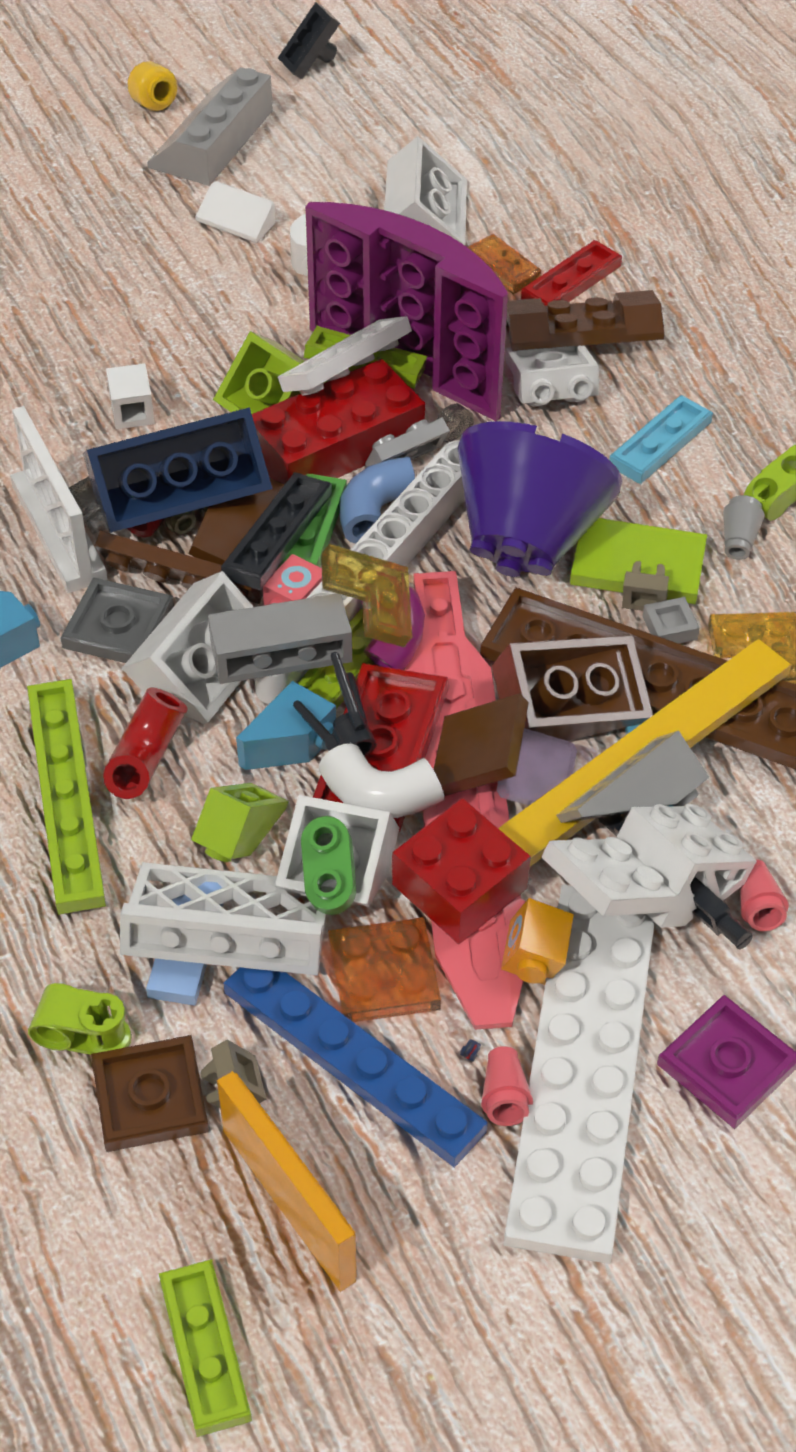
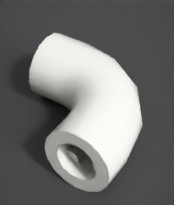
M342 744L328 751L319 763V772L328 787L345 804L387 811L392 814L393 818H399L425 810L444 800L441 784L433 768L425 758L392 772L380 771L373 768L367 762L357 745Z

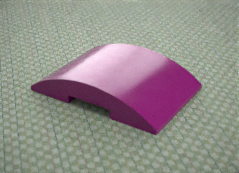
M309 202L305 205L310 330L314 331L316 326L353 335L380 319L407 316L412 331L399 338V345L395 348L427 356L423 373L433 378L432 390L494 421L501 418L508 292L494 271L477 254L459 241L415 219L390 211L355 204Z

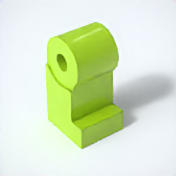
M795 444L762 469L761 473L749 483L744 492L745 496H751L761 503L765 518L770 521L779 518L796 501Z

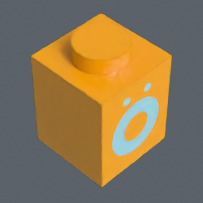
M528 898L510 920L501 970L515 974L518 978L528 983L545 985L546 978L553 979L566 964L574 914Z

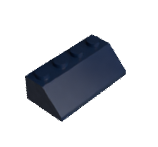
M250 407L87 449L83 453L93 492L109 533L272 489Z

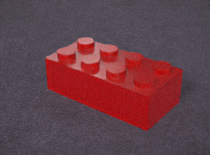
M383 359L351 371L344 377L323 383L324 388L316 393L301 395L300 393L252 414L268 475L270 478L285 484L294 472L303 475L314 474L339 478L366 466L365 463L373 450L372 446L375 442L387 435H393L394 438L405 434L407 429L413 424L425 420V402Z

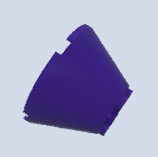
M507 421L479 423L467 428L462 433L458 444V457L471 536L469 550L478 557L486 558L496 563L495 569L506 576L519 577L521 571L549 576L552 573L553 567L618 498L622 485V476L617 467L599 451L563 433L560 441L535 434L537 428L535 425Z

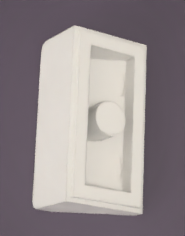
M214 181L209 187L195 218L198 222L257 243L275 224V205L271 200Z

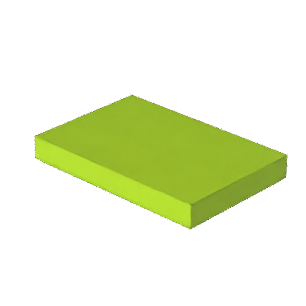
M599 518L578 540L570 585L623 593L626 571L632 572L633 564L636 561L641 562V573L652 575L657 573L658 564H663L665 576L669 577L667 600L685 597L687 603L696 604L707 534Z

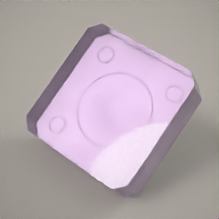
M524 728L516 776L498 781V794L501 798L531 805L573 774L577 753L575 745L572 742Z

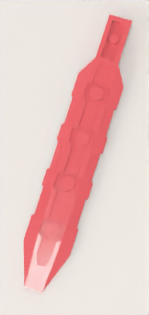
M456 571L414 573L413 577L414 590L420 597L425 612L422 640L405 670L448 677L449 689L425 757L433 769L444 716L496 701L491 667L465 636ZM498 781L444 796L443 801L422 810L424 827L463 798L499 828L509 821L507 799L501 798L498 794ZM521 895L460 944H457L431 920L435 957L475 1030L512 1027L524 981L515 974L501 970L510 920L526 902L521 899Z

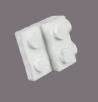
M585 346L512 351L511 347L505 348L506 364L514 376V391L521 403H526L529 406H543L548 404L550 400L564 399L569 402H581L589 396L599 395V365Z

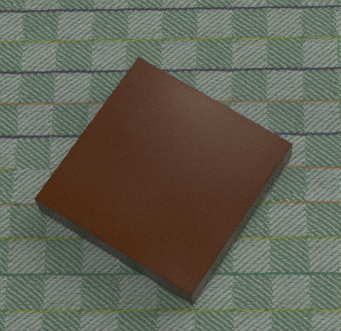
M520 693L444 716L433 769L441 784L444 796L516 776L529 704Z
M192 1035L91 1054L106 1152L209 1132Z

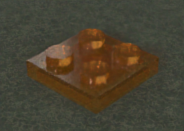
M424 917L328 930V941L341 1014L352 1022L441 1010V996Z

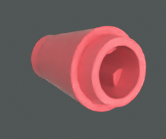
M755 859L757 860L745 884L740 887L741 916L753 929L770 931L784 923L789 903L767 868L766 863Z
M507 1046L496 1047L488 1054L481 1106L484 1112L487 1113L489 1120L494 1124L500 1126L517 1125L523 1122L524 1117H528V1105H533V1098L520 1060L518 1059L517 1051Z

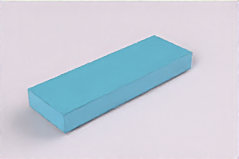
M680 395L613 452L609 460L617 467L621 474L641 485L711 423L713 412Z

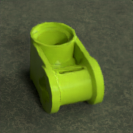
M52 983L45 987L28 1029L29 1037L44 1048L58 1051L67 1050L89 1055L129 1047L132 1038L129 1025L125 1022L126 1012L123 1002L116 995L77 989L62 983ZM107 1006L110 1007V1010H111V1014H112V1015L109 1014V1010H108V1007H107ZM99 1036L102 1037V1041H103V1044H104V1045H101V1040H100V1037H99Z

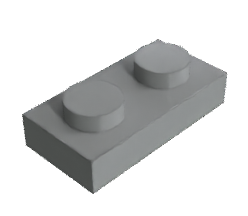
M442 417L430 423L427 420H421L409 427L406 433L394 438L393 435H387L375 442L365 465L368 467L386 460L408 456L413 460L439 448L450 430Z

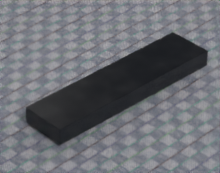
M294 472L223 563L221 571L232 582L261 590L332 495V483Z

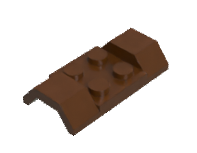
M653 290L615 293L613 303L599 297L589 298L585 303L573 304L564 300H555L549 302L546 306H544L541 298L511 300L507 302L506 326L509 325L512 351L664 340L662 307Z

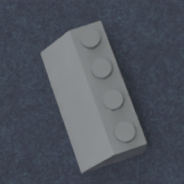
M242 67L212 88L147 162L148 168L210 186L273 111L271 75Z

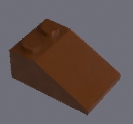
M633 636L510 643L492 665L499 699L520 693L529 702L523 732L525 735L558 744L641 724L653 716Z

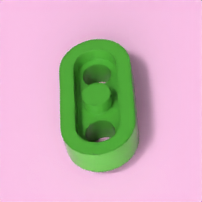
M330 816L319 817L312 820L305 827L301 836L305 893L317 911L327 915H336L347 910L356 897L352 838L346 826L337 818ZM330 833L333 835L329 844L324 846L317 844V840L322 834ZM334 879L337 881L335 889L331 892L321 891V886L326 880Z

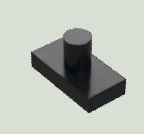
M315 2L278 56V59L293 75L303 79L317 58L325 63H329L335 58L337 47L329 40L341 23L325 7Z

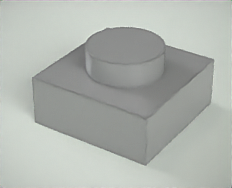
M685 597L644 605L642 617L650 634L675 643L698 640L700 628Z

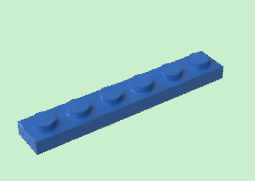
M240 967L223 983L224 992L227 996L455 1168L487 1133L488 1122L288 973Z

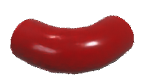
M154 687L146 690L105 766L103 773L104 784L114 796L122 799H134L142 795L147 789L164 753L188 711L185 703L179 698Z

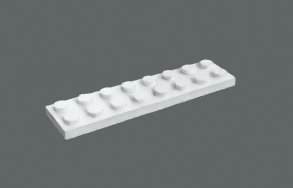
M562 885L558 909L572 913L574 917L566 964L553 979L546 978L529 1082L533 1105H528L529 1115L523 1119L503 1246L611 1264L654 921L647 914L603 917L572 886Z

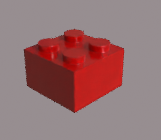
M462 798L392 852V885L457 944H460L528 889L531 856Z

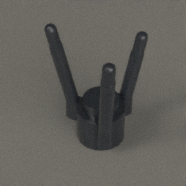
M332 652L330 655L348 713L342 714L334 720V729L332 734H330L301 701H294L293 707L324 741L328 751L342 744H354L359 747L365 757L375 749L377 743L368 726L354 674L352 672L346 673L339 653Z

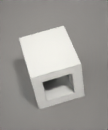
M145 363L106 368L115 429L155 424L152 396Z

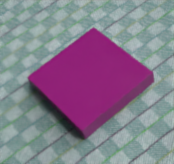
M723 995L658 1055L657 1065L732 1128L736 1129L796 1070V1051L726 995Z

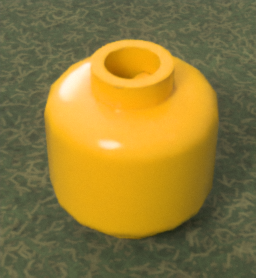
M152 61L141 62L136 65L130 72L127 81L131 98L139 105L153 111L164 110L169 107L175 100L178 91L177 80L174 74L168 68Z

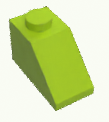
M252 783L210 788L191 840L206 847L205 854L222 862H231L232 859L250 856L284 813L289 801Z

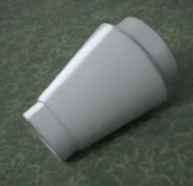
M735 496L723 509L725 554L732 559L742 560L749 557L750 550L765 517L761 503L751 496Z

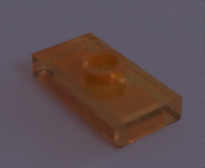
M491 234L468 246L471 251L477 254L494 271L505 289L512 295L518 293L522 288L541 276L542 270L495 234Z

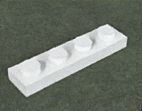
M408 317L380 319L278 376L282 391L300 390L301 395L316 393L324 388L323 382L348 375L350 373L348 368L352 365L357 366L368 363L375 358L373 353L399 345L398 339L412 331Z

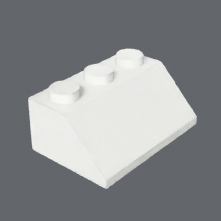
M417 136L387 162L384 210L432 226L465 245L467 179Z
M223 571L197 581L187 590L122 669L144 694L150 687L169 692L185 703L188 708L185 716L202 724L208 723L241 682L219 683L210 642L208 615L252 608L253 606Z

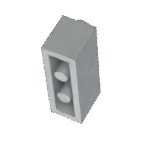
M341 593L208 615L211 648L220 684L333 665L330 656L332 652L339 653L342 664L352 662V631Z

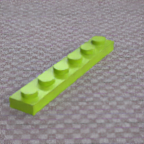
M72 679L28 685V697L58 915L106 907Z

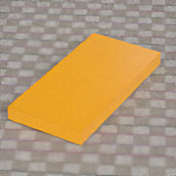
M231 1071L217 1080L223 1132L337 1289L342 1292L356 1282V1232L239 1075Z

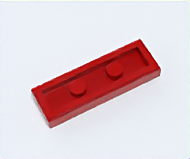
M593 240L522 288L521 300L541 298L544 306L555 300L570 302L621 267L622 255L597 240Z

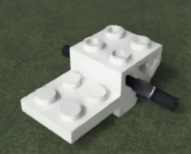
M656 804L654 807H632L626 819L621 815L598 818V821L605 825L616 838L607 837L606 839L589 840L574 838L572 840L549 841L542 855V858L603 917L647 914L658 926L665 928L685 926L693 919L694 914L717 936L722 933L737 949L745 948L752 940V933L731 916L730 908L723 900L745 884L757 860L743 849V843L740 839L722 831L711 821V815L697 805L665 806Z

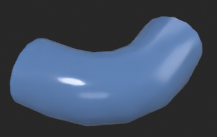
M409 456L370 465L349 481L340 498V521L345 538L348 541L356 544L379 519L381 507L386 503L395 501L415 479L413 465Z

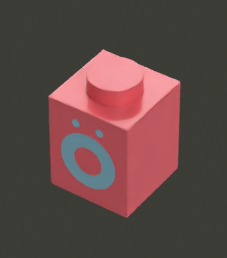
M292 554L263 586L264 605L306 599L328 575V571Z

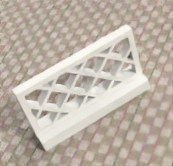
M24 406L12 409L23 471L10 475L12 487L67 593L87 588L93 577L108 580L106 568L85 531L82 512Z
M142 862L130 901L123 904L120 913V955L318 975L327 914L317 911L310 902L302 904L295 899L299 896H306V894L276 888L277 876ZM150 880L170 882L171 885L157 889L150 883ZM204 882H217L222 888L205 894L198 887ZM257 891L265 892L267 895L253 899L247 893ZM182 895H186L191 899V901L179 906L172 901V899ZM232 899L240 905L228 911L220 906V904ZM281 904L288 911L275 916L268 909Z

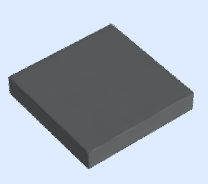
M93 577L60 638L62 648L126 663L174 607L173 595Z

